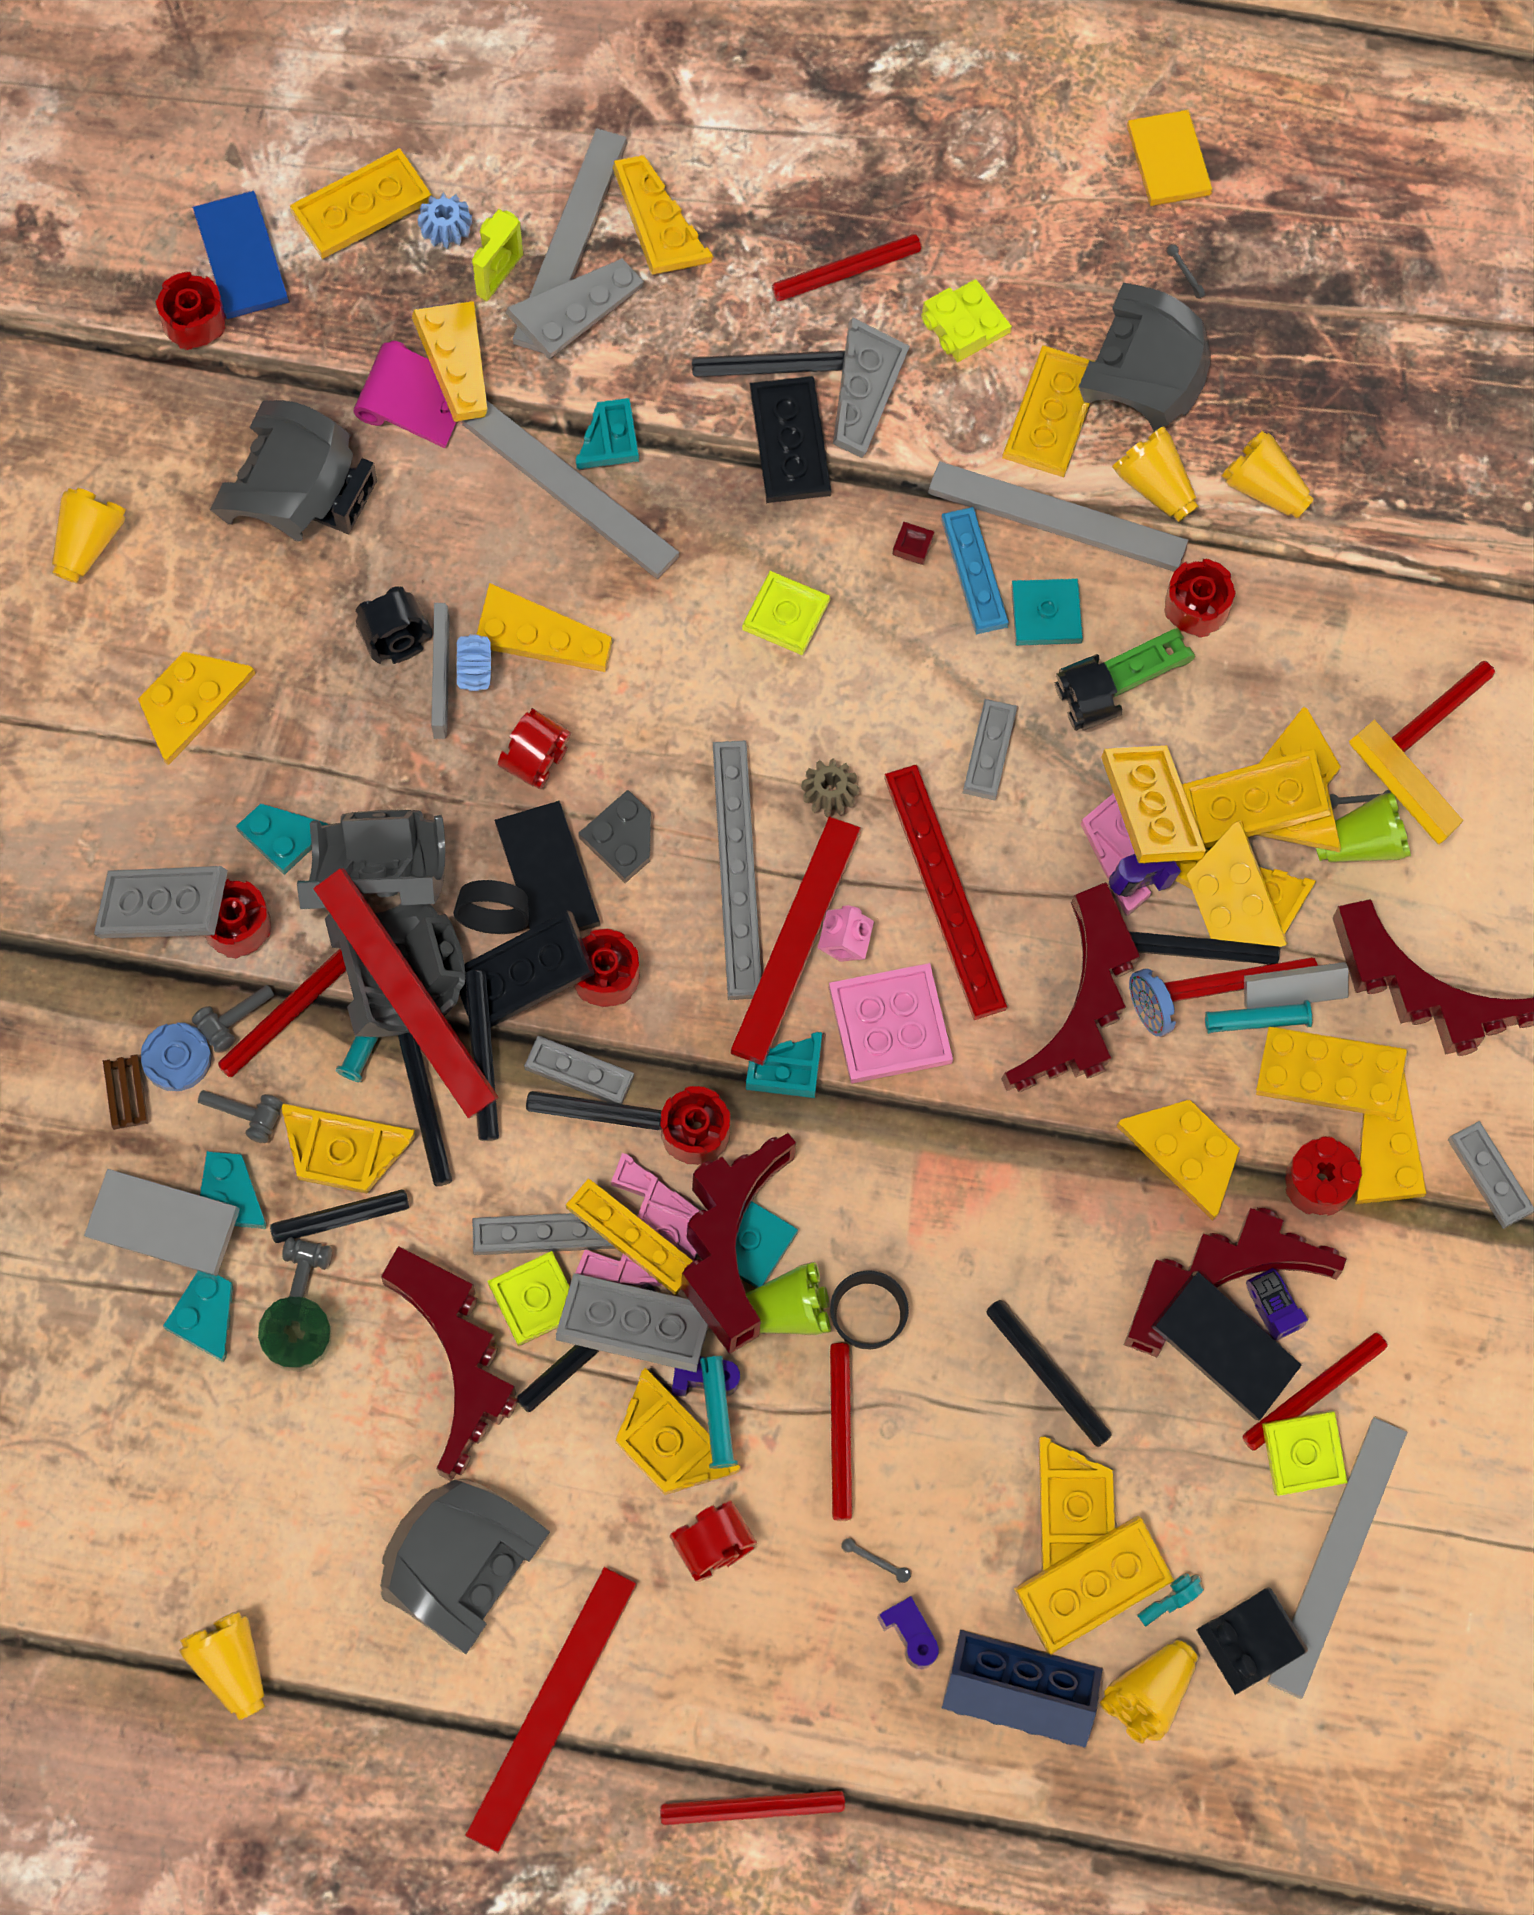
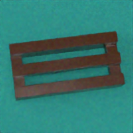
M137 1054L131 1055V1058L127 1059L119 1057L116 1061H110V1059L103 1060L113 1130L148 1124L140 1060ZM127 1067H132L139 1114V1117L135 1118L132 1117L126 1073ZM118 1069L124 1120H119L113 1070Z

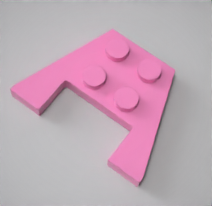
M1114 793L1083 818L1081 826L1108 881L1112 872L1116 871V867L1121 859L1135 854ZM1145 886L1137 889L1131 896L1124 897L1116 893L1115 895L1124 913L1128 916L1150 897L1151 891Z
M622 1153L611 1185L643 1196L644 1200L637 1217L695 1261L698 1254L686 1239L687 1223L700 1210L678 1193L671 1191L663 1185L656 1176L648 1170L645 1171L630 1156ZM585 1249L576 1270V1274L624 1285H643L649 1283L652 1286H663L624 1254H622L620 1261Z

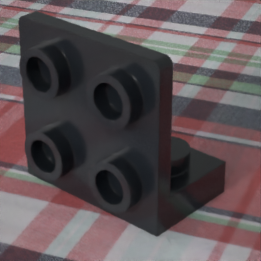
M362 458L357 468L350 467L343 487L336 496L328 513L323 519L315 517L313 520L349 535L377 483L374 462Z
M1270 1587L1260 1591L1232 1610L1196 1630L1235 1695L1308 1652L1307 1646Z

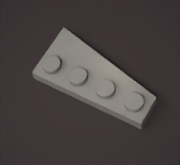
M622 258L507 307L506 314L540 351L550 359L642 288L644 281Z
M853 317L848 324L833 444L862 458L866 454L910 346Z

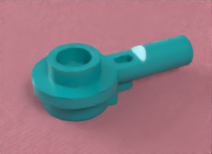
M1185 1573L1174 1580L1170 1585L1173 1590L1168 1596L1159 1602H1154L1137 1615L1144 1626H1148L1165 1612L1171 1613L1197 1598L1204 1590L1200 1584L1201 1578L1199 1575L1190 1577L1188 1573Z

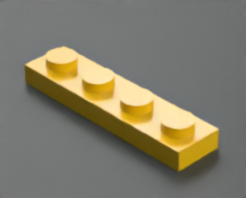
M588 1178L566 1203V1209L673 1294L677 1295L681 1290L682 1273L693 1260Z

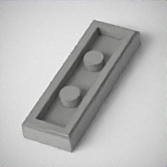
M988 699L984 700L963 788L964 794L996 800L1017 706Z
M1345 962L1244 976V1006L1246 1009L1303 1004L1304 1000L1314 1003L1348 998V967Z
M537 1036L524 1065L525 1070L603 1101L616 1104L623 1103L634 1078L633 1072L541 1036Z
M1480 1121L1449 1137L1450 1145L1503 1229L1534 1213L1533 1205Z

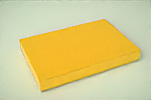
M1189 109L1128 120V133L1150 206L1211 195L1212 186Z

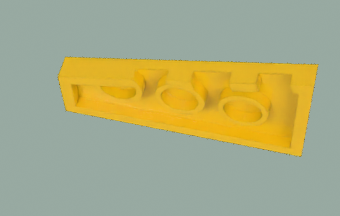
M641 155L615 160L613 171L651 275L711 263L713 259L712 253L708 247L704 248L698 239L699 234L692 225H688L681 214V208L666 193L664 183L646 157Z
M474 301L415 309L412 320L454 422L485 417L487 402Z
M489 583L476 635L488 637L491 642L492 651L596 671H606L612 645L611 636Z
M1201 859L1175 861L1181 870L1175 881L1192 890L1187 874ZM1259 867L1285 935L1316 880L1306 877L1299 879L1287 875L1288 872L1278 869L1272 871Z
M1403 1073L1395 1119L1363 1113L1359 1164L1362 1167V1176L1356 1191L1355 1204L1420 1198L1426 1195L1405 1073Z

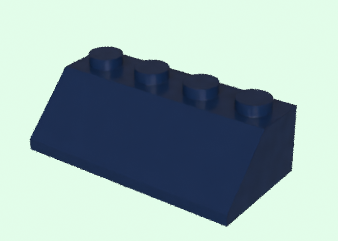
M960 1630L946 1684L942 1709L952 1711L958 1715H967L989 1721L995 1725H1004L1022 1730L1031 1735L1055 1739L1064 1744L1086 1748L1097 1712L1103 1669Z

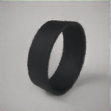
M495 880L472 881L461 887L453 914L460 924L472 930L490 934H511L525 929L529 924L528 896L522 889L506 882ZM472 902H495L510 906L513 909H488L477 906Z
M861 1271L845 1278L836 1287L830 1303V1314L837 1332L847 1343L860 1349H877L893 1341L905 1327L909 1312L907 1297L902 1287L890 1276L877 1271ZM860 1284L879 1285L895 1297L900 1309V1321L897 1330L889 1339L874 1344L860 1343L849 1338L839 1328L836 1317L838 1303L841 1297L854 1286Z

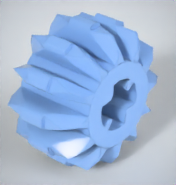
M444 192L440 199L430 195L429 204H421V214L417 218L418 226L424 239H430L434 247L440 242L443 243L446 249L449 246V242H454L460 246L461 237L469 236L472 215L469 212L466 201L460 202L456 194L450 199L447 198Z
M479 635L460 636L457 640L458 687L469 691L488 689L491 684L490 640L486 636Z

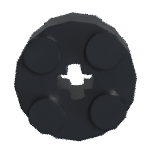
M402 586L392 587L385 595L373 601H364L356 608L358 615L355 620L356 628L371 658L376 663L381 664L382 659H391L393 664L408 660L423 650L421 643L426 638L431 639L433 636L432 628L417 598L412 593L406 592Z
M1099 654L1059 669V673H1056L1058 681L1054 682L1060 700L1067 699L1071 711L1067 712L1075 731L1080 728L1084 731L1122 715V706L1120 704L1115 706L1113 701L1114 694L1118 693L1105 662L1099 664Z

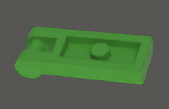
M1178 628L1172 629L1105 662L1118 692L1114 694V697L1178 666H1185L1195 658L1192 649L1186 647L1183 643L1184 636ZM1164 648H1171L1174 653L1168 655Z

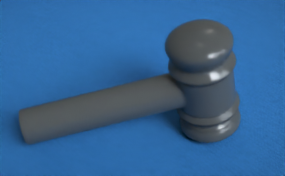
M265 985L219 1018L218 1014L213 1012L212 1007H203L193 1015L192 1023L197 1025V1029L209 1041V1045L214 1047L215 1052H224L235 1041L234 1035L230 1034V1030L227 1028L274 997V993L268 985Z
M202 1090L198 1097V1103L251 1121L249 1123L250 1128L246 1130L245 1134L249 1139L258 1143L268 1142V1135L272 1134L273 1126L280 1115L279 1110H281L283 1104L279 1098L268 1094L261 1096V1103L257 1104V1109Z
M289 1237L284 1243L282 1258L285 1262L292 1261L294 1264L297 1263L283 1321L297 1324L311 1266L314 1268L319 1266L323 1270L327 1269L332 1259V1248L329 1245L323 1247L320 1243H310L301 1239L295 1241V1239Z

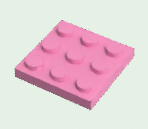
M930 963L829 983L830 996L851 1084L952 1064L953 1057Z

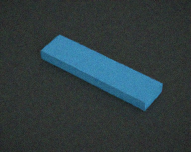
M971 507L942 514L941 521L975 634L1008 628L1009 622L974 508Z

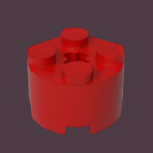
M186 271L175 274L163 282L161 285L162 290L158 294V299H156L155 303L164 333L172 342L176 343L181 349L191 350L208 345L223 335L226 316L218 287L209 277L206 276L205 279Z
M1203 559L1202 562L1194 561L1189 564L1187 562L1182 563L1174 571L1165 596L1164 611L1166 618L1179 630L1199 638L1209 636L1211 632L1217 631L1226 622L1235 597L1234 584L1231 580L1230 572L1220 563L1210 559Z
M532 708L530 713L526 712L509 736L511 738L508 746L510 751L508 754L504 751L501 752L498 766L530 786L541 789L549 778L550 772L548 769L552 762L559 764L568 748L565 745L571 736V732Z
M226 879L215 934L204 936L208 944L218 953L224 954L227 958L237 959L240 956L256 951L266 941L271 932V920L266 902L258 888L248 881L244 883ZM236 915L237 919L229 920L230 917Z
M608 928L593 930L590 932V935L582 940L595 974L573 986L578 996L589 1004L600 1007L624 1004L631 999L640 979L638 950L631 941L625 938L622 932ZM609 965L610 969L602 971V966Z
M689 1086L666 1100L661 1111V1138L669 1155L673 1156L676 1160L693 1165H701L706 1161L713 1162L718 1159L730 1139V1112L726 1104L719 1098L718 1093L703 1086ZM694 1122L701 1123V1127L697 1130L690 1128L694 1125Z
M1325 1136L1313 1139L1299 1148L1286 1169V1194L1293 1205L1305 1214L1333 1215L1346 1206L1359 1187L1362 1167L1353 1151L1340 1141L1335 1140L1333 1137ZM1319 1173L1324 1174L1327 1178L1321 1181L1317 1175Z
M728 1501L717 1508L712 1505L695 1516L698 1521L691 1527L688 1524L684 1525L669 1536L695 1582L712 1577L713 1575L709 1570L711 1568L717 1570L725 1565L727 1567L733 1565L754 1549L753 1546L757 1544V1541L732 1501Z

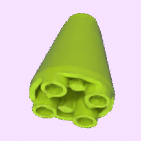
M1392 792L1379 795L1337 819L1335 822L1341 850L1340 852L1316 848L1319 861L1326 859L1329 862L1400 860L1411 856L1403 821L1399 817L1395 795Z
M816 1262L800 1265L746 1293L749 1302L761 1320L760 1333L819 1335L831 1332L830 1320L827 1312L824 1311V1308L830 1307L829 1297L825 1286L819 1288L820 1275Z

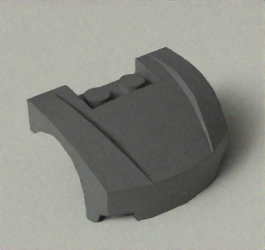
M1123 283L1112 307L1115 315L1096 362L1089 361L1079 384V390L1086 403H1092L1096 400H1114L1133 407L1143 414L1155 432L1160 427L1169 425L1180 414L1185 416L1193 407L1205 386L1211 358L1207 332L1203 321L1178 299L1153 288Z
M285 400L262 401L249 427L258 434V437L251 444V452L245 464L238 471L236 483H222L210 510L227 524H232L237 516H247L262 520L299 542L303 539L302 531L306 529L315 517L319 519L325 517L343 487L353 458V452L348 447L351 434L332 419L303 404Z
M374 810L342 814L340 823L321 826L320 821L313 820L310 822L312 867L309 881L297 882L300 909L326 908L313 888L340 868L346 870L362 896L365 893H377L378 897H391L400 892L401 905L436 903L443 887L445 869V834L443 817L441 815L434 816V820L424 819L422 812L419 810Z
M400 904L387 911L375 913L444 1016L447 1015L457 1004L460 989L465 984L462 948L447 915H439L431 904ZM329 913L325 918L331 946L332 948H341L354 998L347 1006L354 1035L362 1037H387L409 1033V1030Z
M454 1479L444 1486L432 1489L425 1494L400 1521L386 1547L382 1559L384 1568L380 1585L382 1588L381 1596L384 1601L396 1606L428 1627L452 1648L467 1654L487 1625L483 1621L486 1614L524 1560L531 1561L550 1531L490 1489L468 1479Z

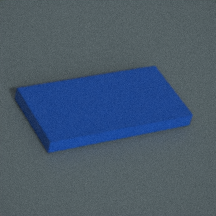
M255 191L194 206V214L220 293L226 318L230 319L289 303Z

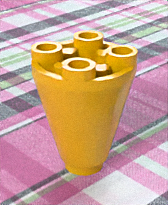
M1162 426L1148 437L1149 440L1144 443L1140 441L1130 448L1125 456L1112 465V468L1121 479L1170 518L1174 516L1176 521L1179 522L1199 506L1195 502L1196 495L1172 437Z
M1263 431L1256 437L1254 436L1243 448L1242 452L1246 456L1240 455L1221 475L1229 487L1288 516L1292 514L1296 519L1314 500L1309 495L1310 490L1274 437Z
M68 488L62 494L52 565L55 566L52 574L73 583H77L79 577H83L123 525L126 518L124 516L125 508L108 501L107 504L95 501V494L82 488H77V490Z
M236 1612L213 1622L216 1629L207 1633L206 1629L198 1630L181 1639L180 1642L183 1647L179 1651L184 1660L231 1714L235 1713L238 1720H241L265 1707V1704L262 1700L264 1691L250 1624L246 1615L241 1617L240 1613Z
M1176 1640L1173 1644H1167L1112 1681L1105 1689L1104 1698L1100 1701V1705L1105 1712L1117 1717L1127 1727V1734L1136 1742L1144 1743L1146 1739L1152 1741L1161 1740L1170 1729L1195 1671V1663L1198 1661L1197 1654L1189 1645L1182 1641Z

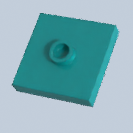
M1078 579L1012 581L1011 590L1016 646L1082 644Z
M751 1202L743 1216L736 1238L735 1249L740 1278L757 1288L766 1283L797 1235L798 1229L754 1202Z

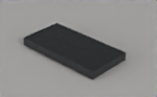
M814 376L750 383L749 389L766 503L831 496Z
M560 800L495 819V825L515 886L522 889L528 896L529 929L565 911L573 913L579 932L600 926V921Z
M565 911L464 964L465 975L466 972L471 970H482L486 973L490 1028L595 974L573 913L570 911ZM465 978V984L460 989L459 994L468 1016L467 990Z
M1199 1272L1191 1274L1151 1326L1254 1420H1261L1302 1366Z

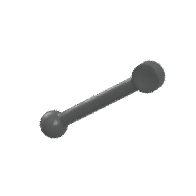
M1170 244L1166 248L1167 254L1172 256L1191 284L1196 298L1204 297L1205 291L1203 287L1198 285L1178 254V246Z
M1386 790L1383 794L1391 793V791ZM1330 794L1332 809H1334L1338 804L1368 802L1382 794L1338 797L1335 794Z
M846 1538L842 1541L841 1546L845 1552H854L896 1575L898 1582L906 1583L910 1579L911 1574L907 1568L898 1569L856 1546L853 1539Z

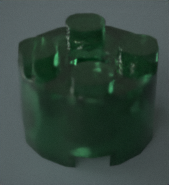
M290 1296L277 1300L265 1310L259 1322L258 1339L262 1351L273 1365L285 1371L301 1372L315 1366L325 1358L331 1346L332 1330L326 1313L317 1303L305 1297ZM293 1326H300L301 1332L305 1334L303 1339L297 1338L296 1343H291L289 1335L286 1334L287 1330H293Z

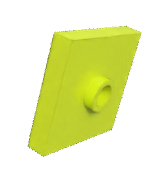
M769 571L742 625V630L803 655L830 601V596Z
M552 1251L487 1281L518 1346L558 1328L569 1285Z
M1334 1411L1262 1423L1274 1495L1281 1496L1347 1483Z

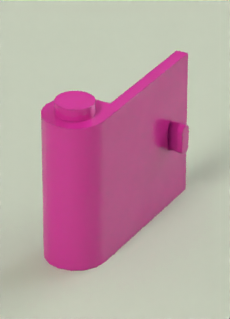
M390 341L383 343L353 409L354 415L361 421L374 426H380L386 420L445 448L456 422H454L429 359L408 350L401 342Z

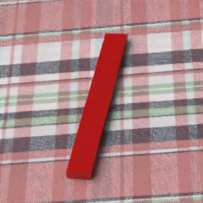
M917 764L886 773L884 776L885 782L973 1020L1006 1011L1005 999Z
M829 816L732 1045V1055L762 1066L764 1065L821 929L826 911L831 905L858 840L861 827Z
M344 868L338 869L314 887V891L467 1118H472L499 1098L346 870Z
M605 1567L603 1568L465 1836L498 1854L500 1853L637 1583Z

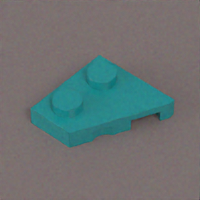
M822 1032L812 1033L811 1038L792 1043V1040L778 1044L775 1048L770 1049L763 1066L749 1061L746 1090L815 1098Z

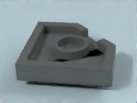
M627 790L578 833L579 839L626 883L650 862L651 812Z

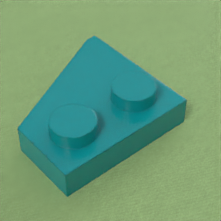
M630 398L597 402L592 415V422L584 436V443L580 454H577L576 457L577 470L638 462L639 454Z
M259 804L236 825V828L244 838L285 875L312 850L310 822L315 819ZM320 821L321 826L328 825L327 823Z
M207 1151L200 1196L240 1208L234 1226L266 1229V1222L242 1155Z
M197 1271L164 1323V1329L224 1362L227 1354L226 1340L230 1324L229 1310L233 1294L232 1282L219 1275L214 1276Z

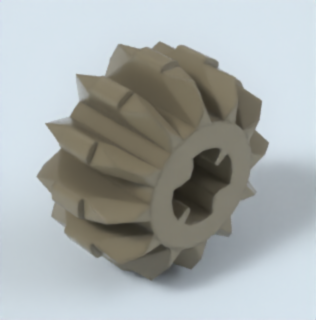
M834 758L830 760L829 766H825L819 760L816 763V770L808 768L806 771L807 779L802 781L801 789L806 792L803 795V800L805 803H813L812 811L814 813L823 808L824 815L828 818L831 815V810L835 809L841 816L844 813V806L853 807L855 802L853 797L858 795L859 787L855 785L857 775L855 773H848L849 766L847 763L838 768ZM831 785V789L835 786L836 790L829 791V787L827 789H824V787Z

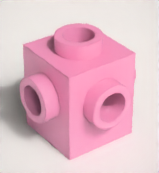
M845 905L842 906V909L827 910L818 949L840 962L865 959L874 921L863 915L862 911L854 906Z

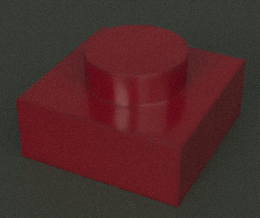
M903 521L892 555L924 565L935 531Z

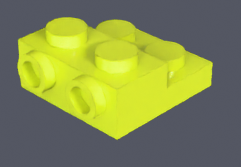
M498 209L492 218L488 217L483 222L480 228L482 247L475 252L472 259L476 294L485 301L490 299L523 256L520 221L513 213L507 210L502 211Z
M977 279L972 280L955 291L949 287L923 302L921 318L924 325L930 331L934 330L939 337V342L944 352L951 354L957 363L1011 333L1012 326Z

